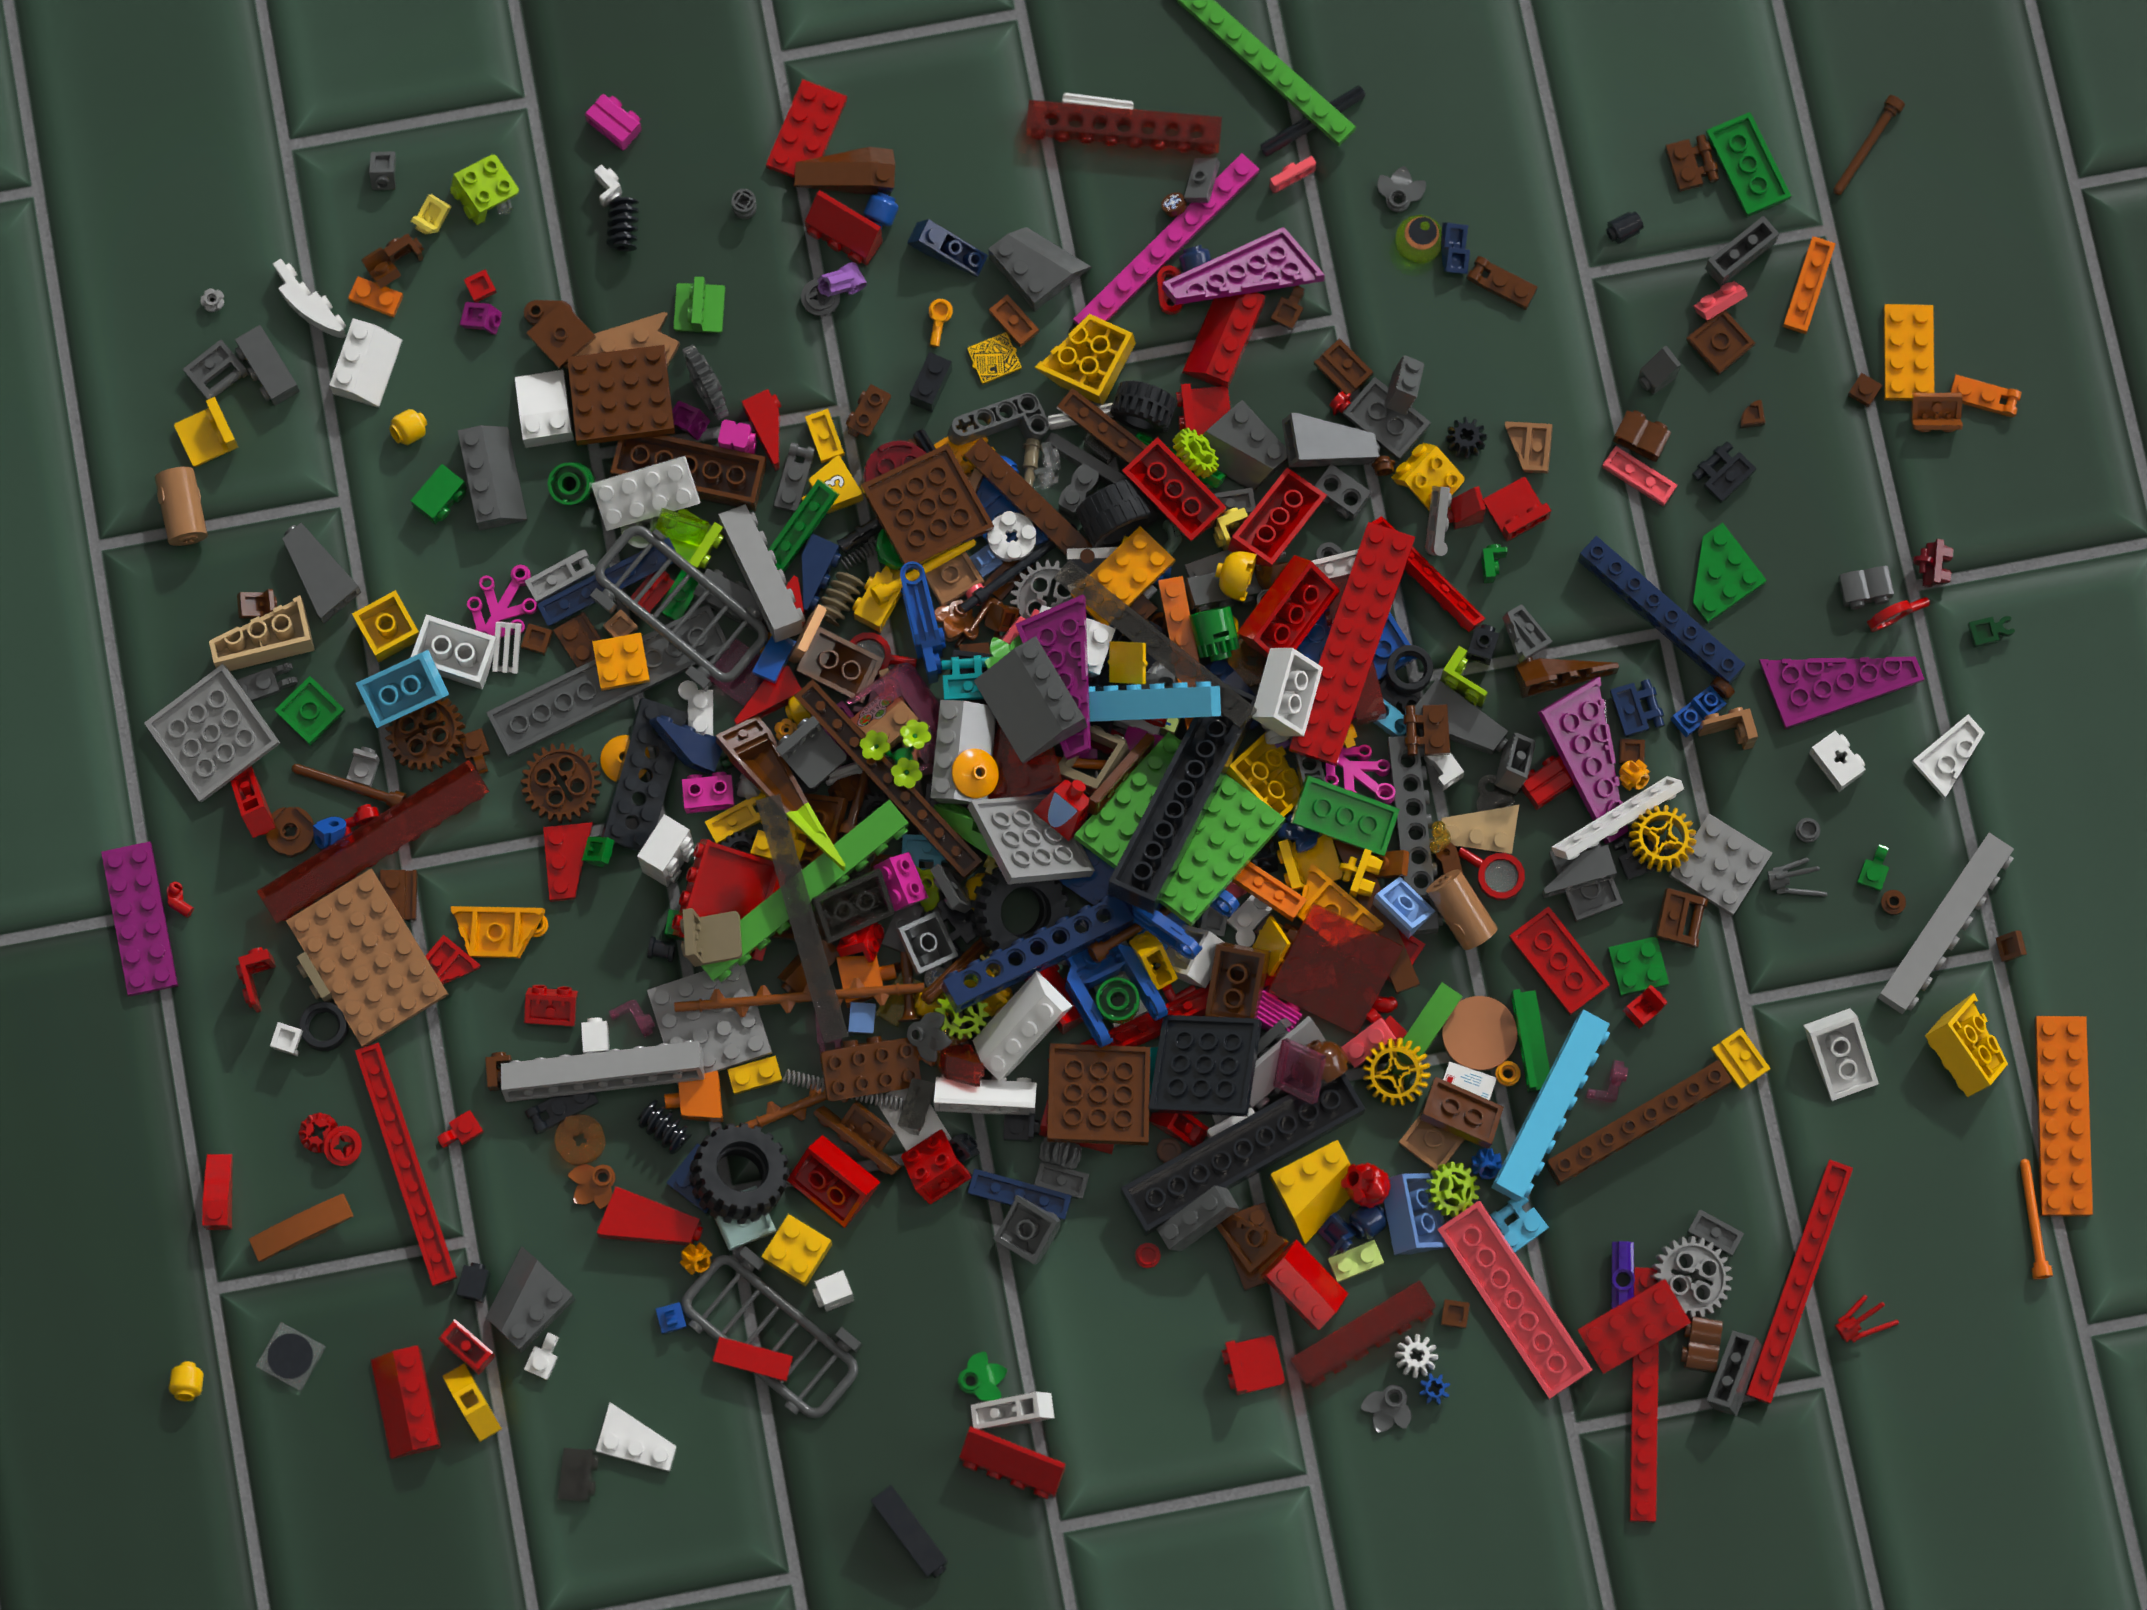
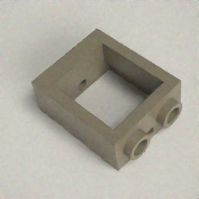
M1097 725L1090 726L1091 740L1114 749L1098 777L1093 778L1072 769L1080 755L1069 760L1064 755L1054 770L1059 783H1062L1064 780H1068L1071 783L1074 780L1082 781L1086 786L1084 794L1092 796L1130 752L1125 738L1118 734L1111 735L1106 733Z

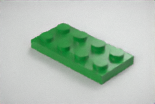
M1751 112L1706 130V135L1746 218L1791 199V194Z
M1308 775L1305 777L1291 824L1362 850H1371L1373 854L1385 856L1400 809Z

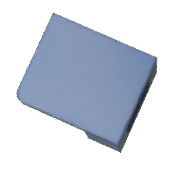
M851 1002L849 1036H854V1033H874L876 1004Z

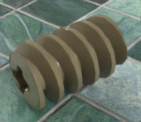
M844 572L836 573L837 580H832L830 583L833 589H826L827 597L823 596L820 599L821 606L827 610L823 619L836 627H840L836 619H845L841 611H850L846 603H855L851 595L860 596L861 593L856 587L865 586V583L860 579Z

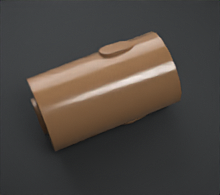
M175 467L156 474L155 482L158 502L161 505L168 543L173 546H183L206 539L208 533L194 469L190 467Z
M1452 870L1442 875L1426 889V893L1464 950H1470L1479 946L1497 931L1498 927L1461 870Z

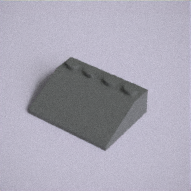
M1036 636L1014 648L974 680L1022 764L1088 727L1083 714Z

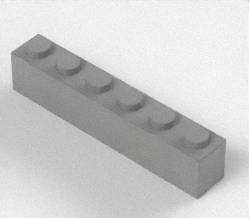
M746 504L718 514L719 525L723 527V535L775 643L803 633L802 622H805L801 608L796 609L794 602H796L791 588L787 589L784 584L786 579L782 569L777 570L775 566L777 564L776 557L773 551H768L766 547L768 543L764 532H759L756 527L758 526V521L754 512H749Z

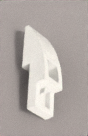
M282 259L273 263L276 272L285 283L278 289L289 306L319 330L341 339L346 337L343 329L346 327V324L338 314L336 316L330 311L332 305L326 296L320 297L317 291L311 294L304 282L299 284L295 279L297 273L290 263L285 265Z

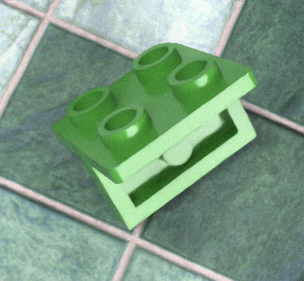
M694 276V284L678 283L676 285L674 330L722 333L725 286L707 285L704 277Z

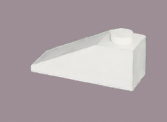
M1033 1392L971 1405L973 1427L979 1430L1054 1419L1051 1393Z

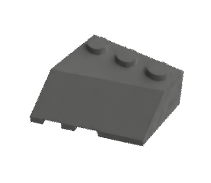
M1027 227L1005 235L988 248L990 260L1034 312L1091 269L1090 265Z
M1243 400L1203 434L1210 442V448L1215 449V456L1219 459L1217 461L1219 467L1216 469L1227 474L1228 478L1245 488H1253V491L1288 462L1286 447Z
M521 1247L486 1319L522 1353L575 1300V1297L534 1256Z

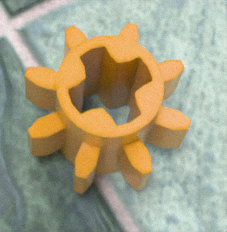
M1639 759L1636 763L1633 761L1625 762L1619 770V780L1622 781L1621 785L1629 791L1633 787L1636 790L1644 788L1650 778L1648 775L1650 771L1646 769L1647 765Z
M701 1242L697 1246L690 1243L681 1252L683 1260L680 1261V1264L691 1275L695 1271L702 1273L709 1268L711 1263L709 1257L712 1256V1253Z

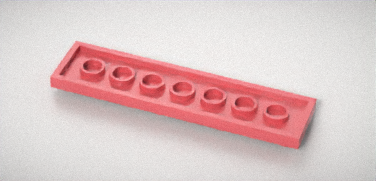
M1477 1201L1437 1229L1549 1399L1592 1371V1368L1481 1201Z

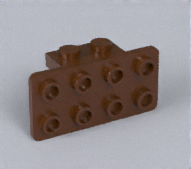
M881 1036L867 1037V1042L858 1043V1040L843 1041V1046L835 1047L834 1050L823 1051L820 1054L826 1099L828 1101H837L919 1087L922 1081L917 1047L909 1042L908 1037L882 1040Z

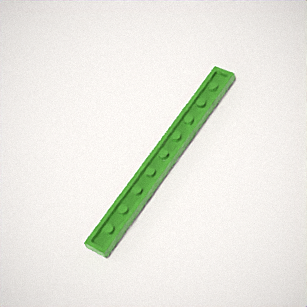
M1176 0L1335 144L1340 146L1356 131L1355 125L1215 0Z

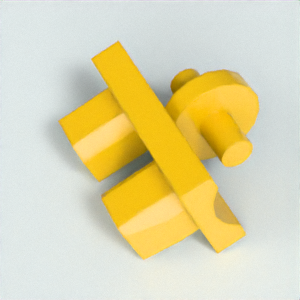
M1364 850L1358 868L1355 866L1357 862L1355 857H1350L1348 864L1340 863L1339 870L1344 872L1343 881L1349 882L1351 876H1355L1349 893L1352 897L1356 898L1357 894L1371 897L1375 882L1364 879V873L1367 871L1379 875L1383 863L1382 860L1371 855V850Z

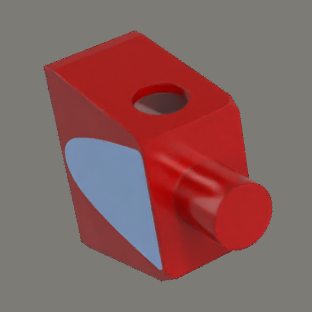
M1064 780L1033 810L1036 815L1068 841L1083 826L1089 813V797L1084 794L1085 784L1080 780H1074L1072 783Z

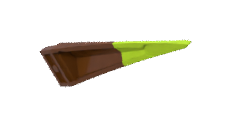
M756 715L717 734L716 743L729 757V761L837 866L845 871L844 861L820 824L788 764L775 749L778 747V744L771 730L760 717Z

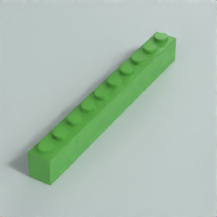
M889 799L834 844V847L845 863V871L837 866L825 853L821 854L740 920L741 958L702 965L701 967L714 982L718 980L720 982L725 981L733 974L731 972L732 968L737 964L740 967L746 964L752 958L750 954L757 948L761 951L772 942L769 938L776 933L779 935L783 934L791 927L790 921L795 917H798V919L804 917L811 910L809 908L811 904L815 901L821 903L830 895L828 891L836 885L839 888L850 879L848 875L856 869L859 872L869 864L867 860L874 853L879 856L889 847L887 843L893 838L898 840L908 832L906 829L909 826L908 821Z

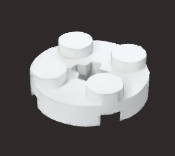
M1007 511L992 521L994 530L988 532L987 541L989 548L997 558L1006 562L1020 561L1032 553L1036 544V530L1033 523L1026 516ZM1008 532H1016L1018 540L1016 542L1012 540L1009 543L1006 541V534Z

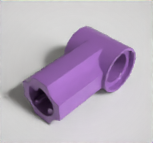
M855 262L844 265L838 271L821 275L818 279V289L822 295L824 294L827 297L843 292L851 295L859 292L867 285Z

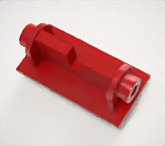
M666 571L660 575L638 602L649 613L674 583ZM656 573L648 576L631 596L633 600Z

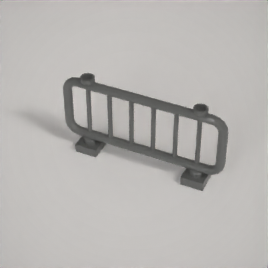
M643 526L629 527L598 562L595 568V577L604 590L601 592L596 588L590 595L591 598L610 614L617 608L616 603L613 601L615 599L619 600L689 657L699 667L695 669L691 665L685 674L704 691H707L712 685L708 679L710 676L720 682L734 681L760 652L768 640L767 628L758 619L761 614L752 606H749L747 609L744 608L664 542L666 537L656 528L651 532ZM639 535L643 537L649 544L616 584H613L606 578L604 574L605 569L633 536ZM654 546L668 559L633 600L619 586ZM673 562L685 571L687 575L657 611L651 615L638 602L670 563ZM692 577L706 590L671 631L656 618ZM712 593L725 606L695 642L689 646L676 633L707 595ZM728 608H730L744 621L709 662L694 649ZM750 624L758 632L757 640L730 672L724 673L714 666V663L744 627Z
M746 1246L739 1253L743 1257L741 1262L730 1255L716 1257L710 1263L709 1268L701 1273L682 1298L683 1312L691 1320L688 1325L699 1334L705 1331L716 1342H718L719 1336L729 1339L725 1334L760 1293L765 1295L776 1306L747 1339L745 1344L750 1345L778 1310L781 1309L795 1323L771 1351L777 1352L799 1325L815 1337L791 1365L788 1377L818 1341L834 1354L799 1396H796L783 1385L785 1381L760 1374L756 1375L787 1400L785 1406L795 1415L800 1411L809 1418L824 1416L857 1377V1361L848 1352L852 1349L857 1353L863 1346L862 1343L843 1327L835 1334L839 1338L837 1343L752 1272L755 1268L761 1272L767 1264ZM721 1266H730L737 1272V1275L701 1316L692 1307L693 1298ZM742 1276L757 1290L720 1332L706 1318ZM837 1358H840L848 1366L847 1374L818 1408H811L802 1399Z

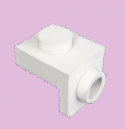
M601 164L594 172L596 179L607 190L599 197L600 204L606 207L610 200L621 197L622 189L621 185L617 182L619 178L610 168L606 170Z

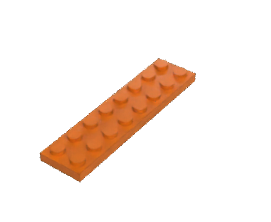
M2036 1016L2035 1041L2041 1216H2092L2087 1017Z

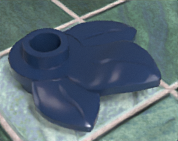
M1294 812L1285 815L1287 823L1279 829L1278 838L1296 840L1297 853L1308 851L1317 844V839L1322 835L1291 824Z

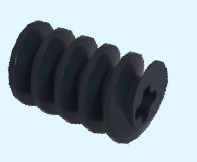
M620 197L609 201L608 206L610 210L608 211V217L610 219L607 221L609 227L607 235L609 237L606 240L609 247L619 251L637 250V246L630 244V242L637 241V236L631 235V233L637 232L638 228L631 224L638 222V218L632 216V214L639 213L638 208L632 207V205L639 204L638 200Z
M654 1100L639 1115L637 1121L640 1120L638 1126L641 1129L647 1127L646 1133L648 1135L655 1133L653 1139L656 1142L662 1140L661 1146L663 1148L670 1146L668 1152L671 1155L675 1154L685 1145L692 1133L689 1135L685 1134L687 1126L681 1129L678 1128L679 1119L671 1122L672 1113L664 1116L665 1107L662 1106L656 1109L658 1101Z

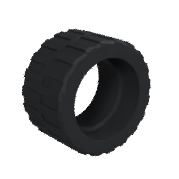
M1128 478L1108 485L1090 495L1080 503L1075 511L1093 548L1111 547L1122 543L1124 536L1129 537L1139 526L1144 530L1149 528L1159 516L1155 505Z

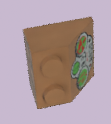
M888 687L850 719L865 736L870 730H874L877 733H886L890 750L903 740L900 735V729L906 726L909 720L914 719L919 723L918 717Z

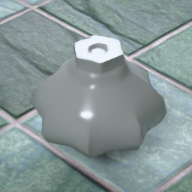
M741 774L740 781L736 785L737 796L744 797L747 800L759 796L761 791Z

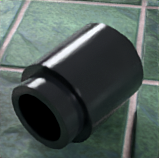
M1636 211L1632 213L1627 212L1609 221L1606 233L1612 242L1615 241L1620 244L1639 234L1644 225Z

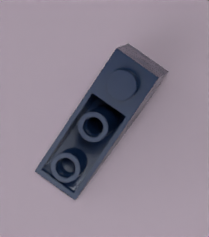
M929 219L916 223L907 244L927 256L978 277L988 257L984 252Z
M813 533L802 553L803 605L806 616H809L811 610L814 611L816 605L819 604L821 598L818 595L821 589L825 590L831 580L829 573L832 567L836 568L842 557L839 554V545Z
M664 715L650 719L649 724L685 766L706 775L715 772L722 753V749L716 743V737L709 734L700 735L695 732V728L688 725L679 726L674 724L672 718Z

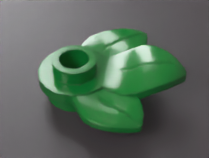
M979 1352L969 1359L967 1369L960 1373L958 1385L963 1392L975 1394L981 1401L998 1400L1002 1395L996 1385L1004 1379L1007 1369L999 1364L988 1363L987 1353ZM973 1377L976 1382L974 1385L969 1386L966 1384V1379Z

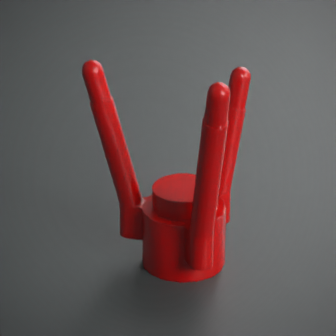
M1863 1295L1844 1316L1838 1319L1839 1323L1835 1325V1328L1845 1342L1851 1340L1854 1343L1860 1338L1898 1325L1899 1321L1894 1320L1858 1333L1862 1329L1859 1324L1885 1306L1881 1302L1859 1318H1850L1868 1298L1867 1295Z

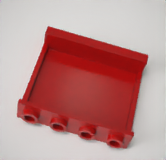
M701 839L700 843L698 842L694 848L693 857H695L693 867L691 866L688 869L686 875L688 884L686 891L683 890L680 895L679 905H681L679 914H676L673 919L672 929L674 931L672 935L684 938L680 927V920L683 919V909L693 908L699 917L736 911L740 915L741 920L786 883L790 865L777 863L711 842L709 839ZM766 947L761 951L758 948L750 954L752 956L751 960L762 961Z

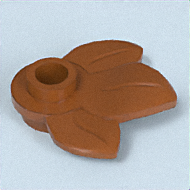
M954 600L950 605L939 606L935 609L936 621L943 623V630L947 639H952L962 633L972 641L976 639L979 633V625L972 633H968V629L975 621L972 616L973 610L970 609L965 614L958 610V606L964 600Z
M583 1164L570 1171L568 1177L579 1184L574 1193L575 1204L586 1205L594 1201L599 1209H603L609 1204L613 1194L611 1187L616 1178L615 1172L610 1166L598 1165L594 1168L588 1164ZM602 1173L608 1176L605 1182H600L598 1179Z

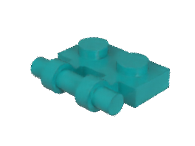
M975 655L974 658L968 659L951 657V660H942V670L952 669V675H943L944 700L965 701L984 699L974 680L983 674L982 667H986L984 661L990 657L981 658V655ZM974 668L975 673L960 674V669Z

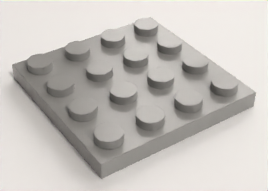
M221 664L144 723L199 802L205 801L280 744L277 737L224 664Z
M1048 794L972 800L968 805V809L1007 884L1091 877L1095 871L1081 843L1075 840L1074 837L1070 841L1066 840L1033 812Z
M737 964L731 969L733 974L723 982L719 980L714 982L705 971L647 990L663 1043L678 1044L688 1040L700 1041L704 1053V1074L712 1071L719 1072L773 1054L758 1006H750L745 1017H740L735 1008L703 1010V1012H700V1010L675 1012L674 1002L697 1001L701 998L702 1000H709L714 989H719L725 998L754 996L745 965L740 967Z

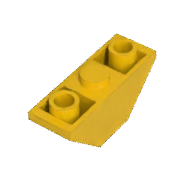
M465 1363L443 1375L450 1392L480 1442L502 1430Z

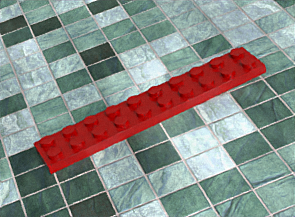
M1368 522L1318 664L1323 667L1305 735L1293 736L1289 751L1337 766L1415 541L1414 536Z

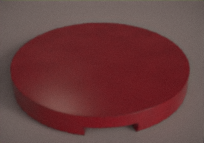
M908 441L885 443L878 447L869 457L864 468L863 482H868L926 454V452Z

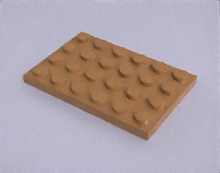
M372 868L286 920L304 952H306L330 991L336 1005L343 1012L347 1023L362 1047L367 1046L449 995Z

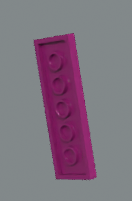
M149 841L102 851L128 996L131 997L178 987L152 843Z

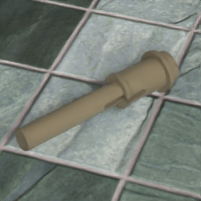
M1029 438L1023 444L1025 453L1022 467L1025 470L1024 480L1033 487L1034 471L1038 470L1039 451L1042 450L1040 440Z

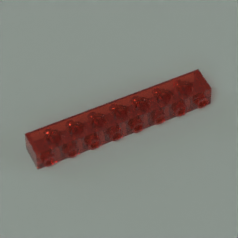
M1029 100L1026 135L1034 139L1051 137L1062 142L1073 139L1085 144H1091L1095 141L1103 142V144L1108 146L1127 144L1131 148L1151 146L1155 150H1165L1166 148H1173L1178 152L1195 150L1202 154L1210 155L1214 152L1219 153L1222 117ZM1053 118L1058 123L1050 126L1046 124V120ZM1072 121H1079L1082 125L1074 128L1070 126V123ZM1096 123H1103L1106 127L1103 130H1097L1094 128V125ZM1127 125L1130 130L1121 132L1118 130V127ZM1150 127L1154 132L1152 134H1145L1142 132V129ZM1174 129L1178 134L1176 136H1168L1166 131ZM1197 131L1202 134V137L1195 139L1190 134Z

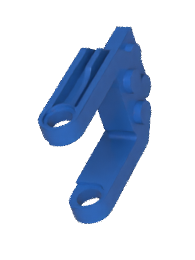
M911 561L904 564L900 570L902 596L917 658H923L928 682L932 684L939 682L938 674H942L940 657L943 656L942 649L946 648L943 628H938L924 568L918 562ZM910 569H916L920 576L914 581H909L905 574Z
M1224 890L1210 907L1223 916L1231 917L1239 908V902L1231 893ZM1158 904L1154 914L1131 905L1135 923L1185 958L1192 960L1202 950V946H1199L1195 939L1186 934L1182 927L1159 912L1163 906L1162 904Z
M1123 944L1117 945L1109 950L1106 959L1099 963H1095L1092 960L1087 949L1065 959L1070 970L1064 989L1100 1048L1112 1043L1113 1038H1110L1109 1032L1103 1023V1017L1087 990L1118 976L1122 971L1126 973L1128 979L1136 986L1142 1003L1154 1021L1168 1015L1162 997L1132 947Z

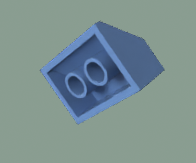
M1431 1173L1400 1174L1389 1178L1391 1187L1388 1197L1384 1200L1394 1255L1415 1254L1449 1247L1437 1230L1445 1224L1444 1216L1441 1215L1442 1209L1434 1211L1435 1202L1428 1203L1427 1201L1432 1197L1431 1193H1425V1190L1431 1187L1426 1180L1434 1178Z

